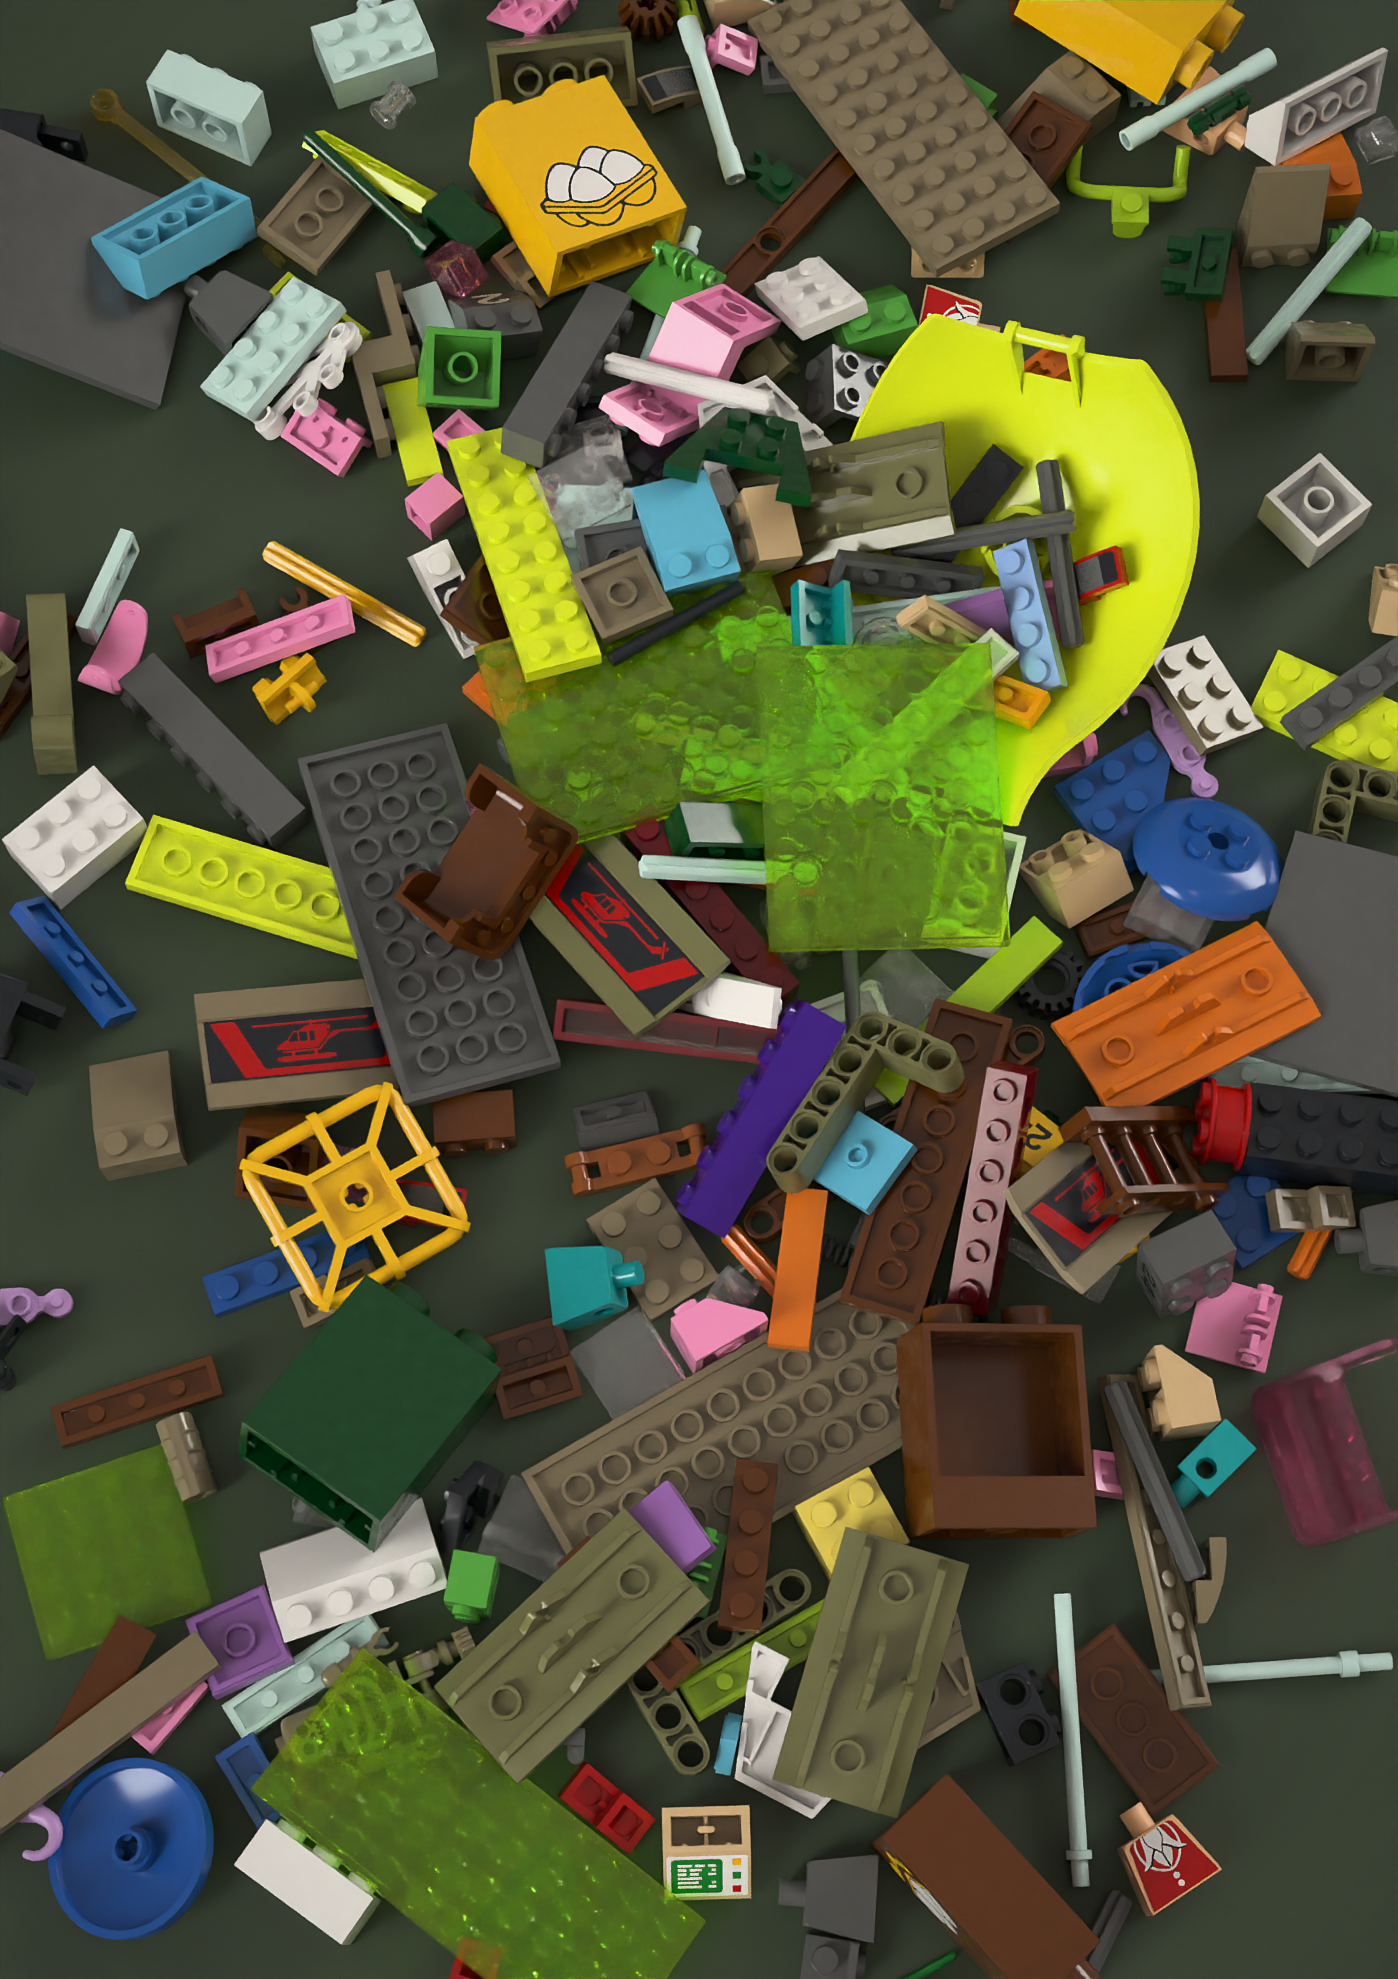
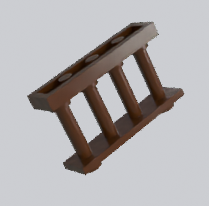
M1189 1106L1084 1107L1058 1128L1065 1143L1083 1142L1084 1145L1090 1146L1113 1195L1096 1207L1099 1215L1118 1214L1119 1217H1125L1133 1213L1190 1210L1204 1213L1219 1204L1218 1198L1230 1190L1227 1182H1204L1181 1137L1184 1134L1183 1129L1195 1120ZM1132 1141L1142 1144L1161 1185L1153 1184ZM1158 1141H1161L1163 1144L1167 1143L1187 1184H1179ZM1106 1142L1116 1145L1135 1183L1134 1186H1127Z

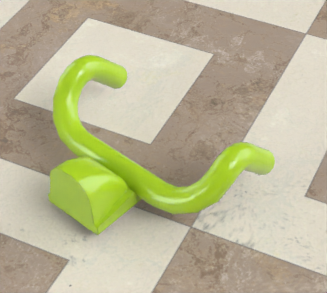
M1083 145L1066 167L1067 189L1079 197L1111 200L1113 234L1121 238H1135L1142 234L1145 226H1148L1149 202H1173L1186 196L1191 147L1187 145H1178L1176 147L1173 187L1109 186L1084 183L1080 181Z

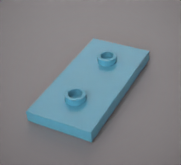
M838 1099L830 1101L827 1105L835 1103ZM857 1111L813 1180L870 1216L918 1149L906 1139ZM817 1131L808 1134L805 1138L814 1136Z

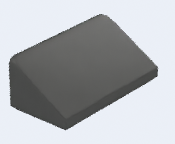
M648 1090L571 1109L580 1148L584 1152L660 1134L657 1116Z

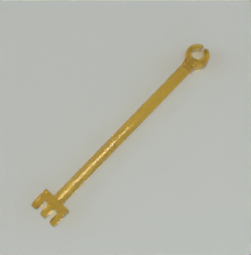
M107 88L96 90L101 106L103 108L110 107L108 109H101L95 95H91L90 105L97 119L119 124L190 182L201 176L209 179L125 112L119 104L117 94L113 90ZM253 214L257 233V228L262 220ZM265 241L267 244L262 248L263 256L281 269L286 264L284 257L278 253L281 251Z

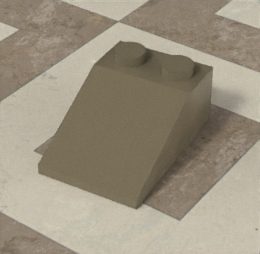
M1070 50L1048 66L996 122L1004 131L1034 90L1092 123L1093 131L1083 143L1085 144L1115 121L1121 94L1087 61Z
M1329 163L1261 166L1255 168L1235 229L1241 267L1265 268L1270 265L1297 267L1313 262L1321 237L1330 176Z
M169 1051L89 1066L93 1132L99 1169L107 1181L188 1165Z

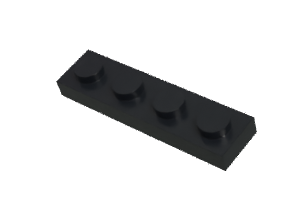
M992 444L951 499V508L956 528L981 524L1024 468L994 444ZM961 550L911 558L952 563Z

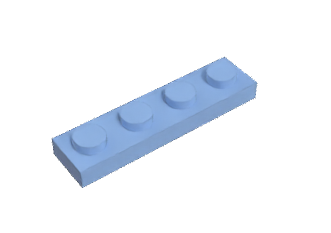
M1025 538L993 551L1015 647L1019 652L1018 660L1024 683L1049 693L1067 687L1066 675L1034 542Z

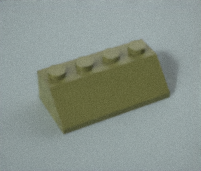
M627 26L486 42L494 102L509 100L513 104H517L541 96L549 86L563 79H573L580 83L605 75L624 107L638 105L631 31Z

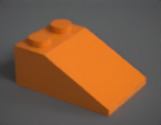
M1341 132L1277 165L1329 163L1330 176L1323 221L1354 217L1363 193L1356 161Z

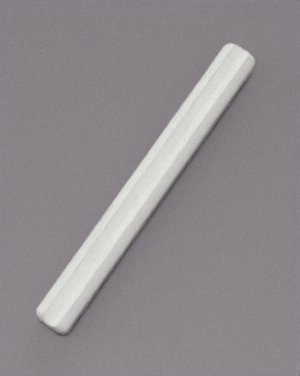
M615 352L607 354L604 359L603 369L607 374L763 414L771 412L774 407L775 395L769 391Z

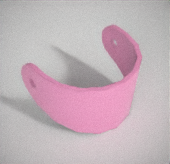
M121 600L118 603L101 640L88 664L81 671L77 681L114 695H119L122 692L118 681L139 664L145 647L148 618L142 606L131 600Z

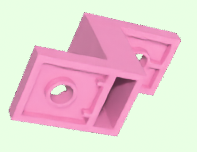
M721 283L672 302L647 361L729 381L743 348L775 334L782 320ZM635 381L604 394L598 408L609 414V418L614 423L627 426L637 432L640 439L645 443L660 447L700 428L697 404L708 399Z

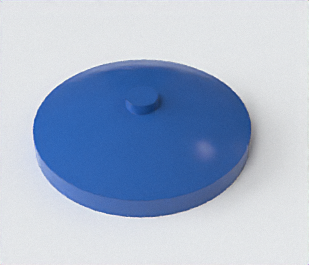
M147 1758L120 1759L107 1763L87 1775L64 1801L57 1815L63 1826V1839L56 1852L48 1857V1869L57 1901L63 1911L76 1925L102 1938L134 1941L151 1937L166 1930L190 1909L204 1887L209 1874L214 1851V1831L208 1805L198 1787L188 1776L177 1768L163 1762Z

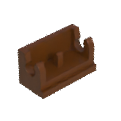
M243 587L236 590L238 597L182 619L180 613L172 615L190 659L205 654V645L259 626L256 613Z

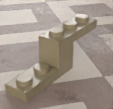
M390 270L375 273L390 336L364 341L359 349L351 355L378 459L392 455L390 441L396 440L392 419H384L382 409L388 408L382 385L417 377L416 368L419 367L420 362L418 346H410L408 339L409 336L414 335L409 314L402 315L400 305H405L402 287L400 283L393 284Z

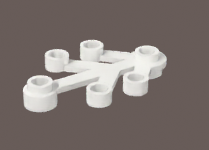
M345 322L335 325L329 332L328 337L320 342L283 388L286 385L294 384L272 408L267 406L254 421L255 429L266 440H274L281 435L287 425V418L283 414L292 404L293 408L302 417H308L318 407L317 397L321 383L327 389H333L341 383L344 377L342 370L345 358L353 355L362 343V336L359 334V328L355 323ZM319 355L315 360L306 363L311 357Z

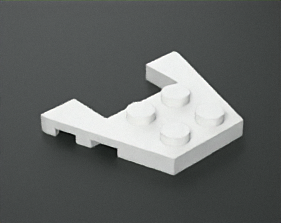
M766 375L743 384L772 392L775 395L774 407L771 412L763 414L748 409L745 410L766 416H779L785 420L798 422L804 451L833 445L824 436V432L815 423L812 424L798 411V406ZM709 399L697 404L699 427L701 428L723 407L733 409L740 407ZM705 461L704 469L718 504H725L727 509L739 494L729 474V471L738 467Z
M755 1641L751 1652L735 1779L813 1819L831 1798L772 1780L792 1711L772 1701L771 1698L790 1658Z

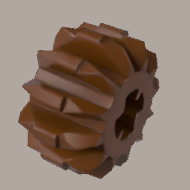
M622 0L618 6V17H620V26H627L631 31L632 42L641 37L647 45L652 38L661 43L663 34H672L674 24L678 19V9H676L675 0Z

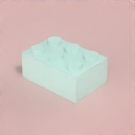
M394 0L310 27L315 55L338 109L438 78L435 49L414 0Z
M167 49L146 81L158 126L246 165H253L272 135L263 90H260L259 87L251 82H242L230 77L219 68H210L198 63L187 54L180 55Z

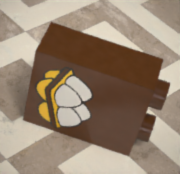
M947 1773L925 1790L870 1844V1847L990 1979L1099 1978L1100 1974L1085 1957L1101 1940Z

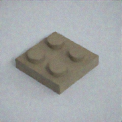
M641 546L570 575L571 583L583 603L603 646L674 616L673 607Z

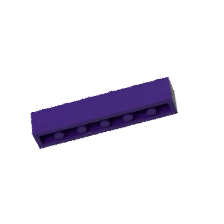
M798 999L794 1005L788 1004L778 1020V1025L781 1027L773 1040L768 1039L761 1048L757 1058L761 1061L753 1076L748 1074L740 1084L737 1095L740 1096L732 1111L728 1109L721 1117L717 1125V1131L720 1133L712 1146L707 1145L702 1150L696 1166L699 1167L692 1181H685L676 1196V1201L679 1204L675 1210L724 1239L766 1168V1158L770 1149L818 1078L847 1027L809 1003Z

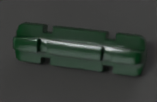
M1240 85L1230 91L1231 95L1227 93L1203 107L1204 111L1198 110L1188 117V128L1194 135H1200L1209 130L1208 126L1214 127L1235 114V109L1239 111L1250 105L1252 94L1247 90L1246 86Z

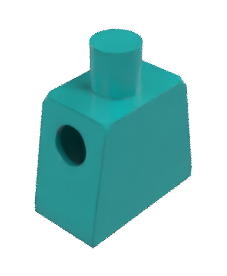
M607 1246L545 1249L553 1326L568 1331H575L622 1312L628 1307L626 1288L644 1283L645 1275L640 1261L635 1260L623 1263L621 1252Z
M1226 1418L1175 1468L1181 1476L1171 1484V1487L1182 1510L1198 1494L1205 1499L1208 1498L1257 1449ZM1202 1461L1208 1462L1213 1468V1472L1207 1478H1202L1196 1471V1467Z

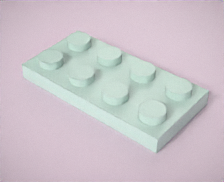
M292 277L202 383L201 389L207 396L254 422L347 310L340 301Z

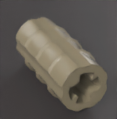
M181 1412L159 1421L156 1424V1428L161 1440L160 1445L163 1446L168 1460L167 1465L170 1466L175 1481L173 1484L177 1486L182 1503L190 1504L214 1495L218 1489L212 1474L213 1470L210 1469L206 1457L207 1451L203 1449L199 1437L200 1432L195 1426L192 1414Z

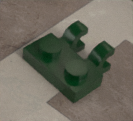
M1196 229L1195 238L1169 235L1167 252H1170V263H1185L1189 259L1191 261L1189 270L1163 267L1161 284H1165L1164 295H1179L1185 291V297L1188 301L1223 302L1234 241L1233 230Z

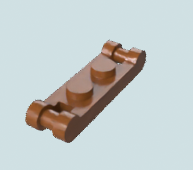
M695 1123L679 1130L588 1152H575L565 1156L566 1169L571 1171L574 1181L570 1185L573 1197H586L647 1182L653 1178L659 1179L699 1169L696 1163L702 1150L706 1147L704 1138L707 1137L704 1123ZM689 1143L691 1154L680 1157L677 1146ZM598 1166L601 1177L589 1178L587 1168Z

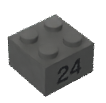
M1209 1210L1138 1244L1135 1280L1159 1319L1169 1314L1177 1316L1188 1311L1194 1302L1207 1296L1210 1299L1216 1298L1229 1289L1232 1283L1237 1249L1213 1211Z

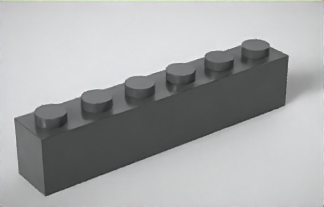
M595 281L590 282L503 425L501 439L502 454L541 469L549 456H556L562 442V434L565 430L570 431L572 429L579 405L584 407L587 404L592 390L591 385L594 381L599 382L604 374L603 368L606 355L617 352L621 339L620 336L622 333L627 334L632 327L635 313L630 311L632 295Z
M154 652L118 681L123 692L120 700L134 716L140 713L147 720L145 726L158 741L164 738L172 746L170 751L175 759L183 767L190 764L198 772L195 777L201 786L209 793L215 790L223 798L220 802L223 808L235 820L240 816L249 825L246 827L247 832L260 846L266 843L276 852L310 823L306 808Z

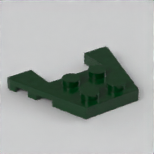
M723 407L668 457L664 463V477L697 483L705 461L780 476L775 501L807 508L811 504L812 488L798 422L785 420L779 416H766L748 412L742 408Z

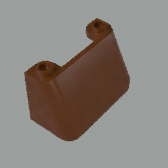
M479 763L465 787L466 800L476 807L472 816L435 873L426 869L413 871L405 877L393 897L448 943L485 960L492 961L500 958L510 948L573 851L578 840V832L564 818L492 769Z

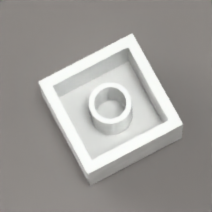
M1319 453L1265 495L1257 517L1309 568L1363 525L1372 504Z

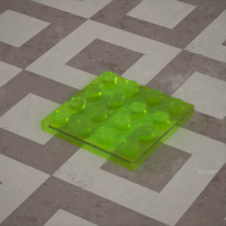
M160 1444L2 1498L46 1660L52 1661L101 1644L119 1613L147 1628L213 1605L185 1507L181 1501L177 1486L173 1484L175 1481L170 1466L167 1465L168 1460L163 1446Z

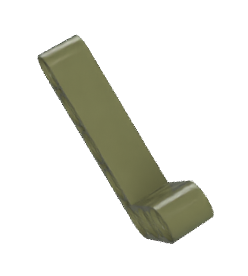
M26 594L33 702L31 732L38 775L77 773L66 594Z
M1347 760L1333 761L1327 766L1318 783L1307 833L1347 843L1353 812L1398 822V773ZM1331 779L1341 780L1346 787L1339 788L1335 786ZM1369 788L1378 789L1384 797L1374 796L1369 791ZM1323 813L1333 814L1339 822L1328 821Z
M871 1011L860 1015L850 1027L767 1155L766 1165L780 1189L793 1194L799 1193L809 1186L885 1068L938 1092L947 1093L958 1089L963 1083L965 1074L953 1046L882 1013ZM880 1034L877 1038L869 1040L871 1037ZM914 1049L911 1053L903 1055L906 1051ZM949 1064L942 1070H936L941 1065ZM860 1066L857 1070L849 1072L852 1068ZM838 1099L835 1103L827 1105L830 1101ZM817 1131L814 1136L805 1138L808 1134ZM796 1164L791 1170L783 1172L788 1166Z
M787 1569L766 1581L763 1606L766 1608L767 1618L761 1622L760 1634L801 1610L806 1605L811 1594V1583L804 1572L798 1569ZM787 1580H794L802 1586L803 1596L799 1600L788 1601L781 1595L780 1585ZM718 1610L679 1634L678 1637L703 1664L692 1674L694 1675L760 1634L730 1631L731 1639L726 1645H713L708 1640L707 1632L712 1626L718 1624ZM644 1665L640 1670L647 1669V1668H646V1666ZM634 1675L627 1682L629 1691L673 1767L684 1776L694 1777L701 1774L709 1763L710 1749L677 1691L675 1690L672 1694H669L660 1682L651 1691H641L634 1684ZM665 1706L674 1707L680 1713L681 1720L673 1729H664L656 1721L657 1712ZM686 1744L697 1745L703 1753L701 1763L695 1767L682 1765L678 1758L680 1748Z

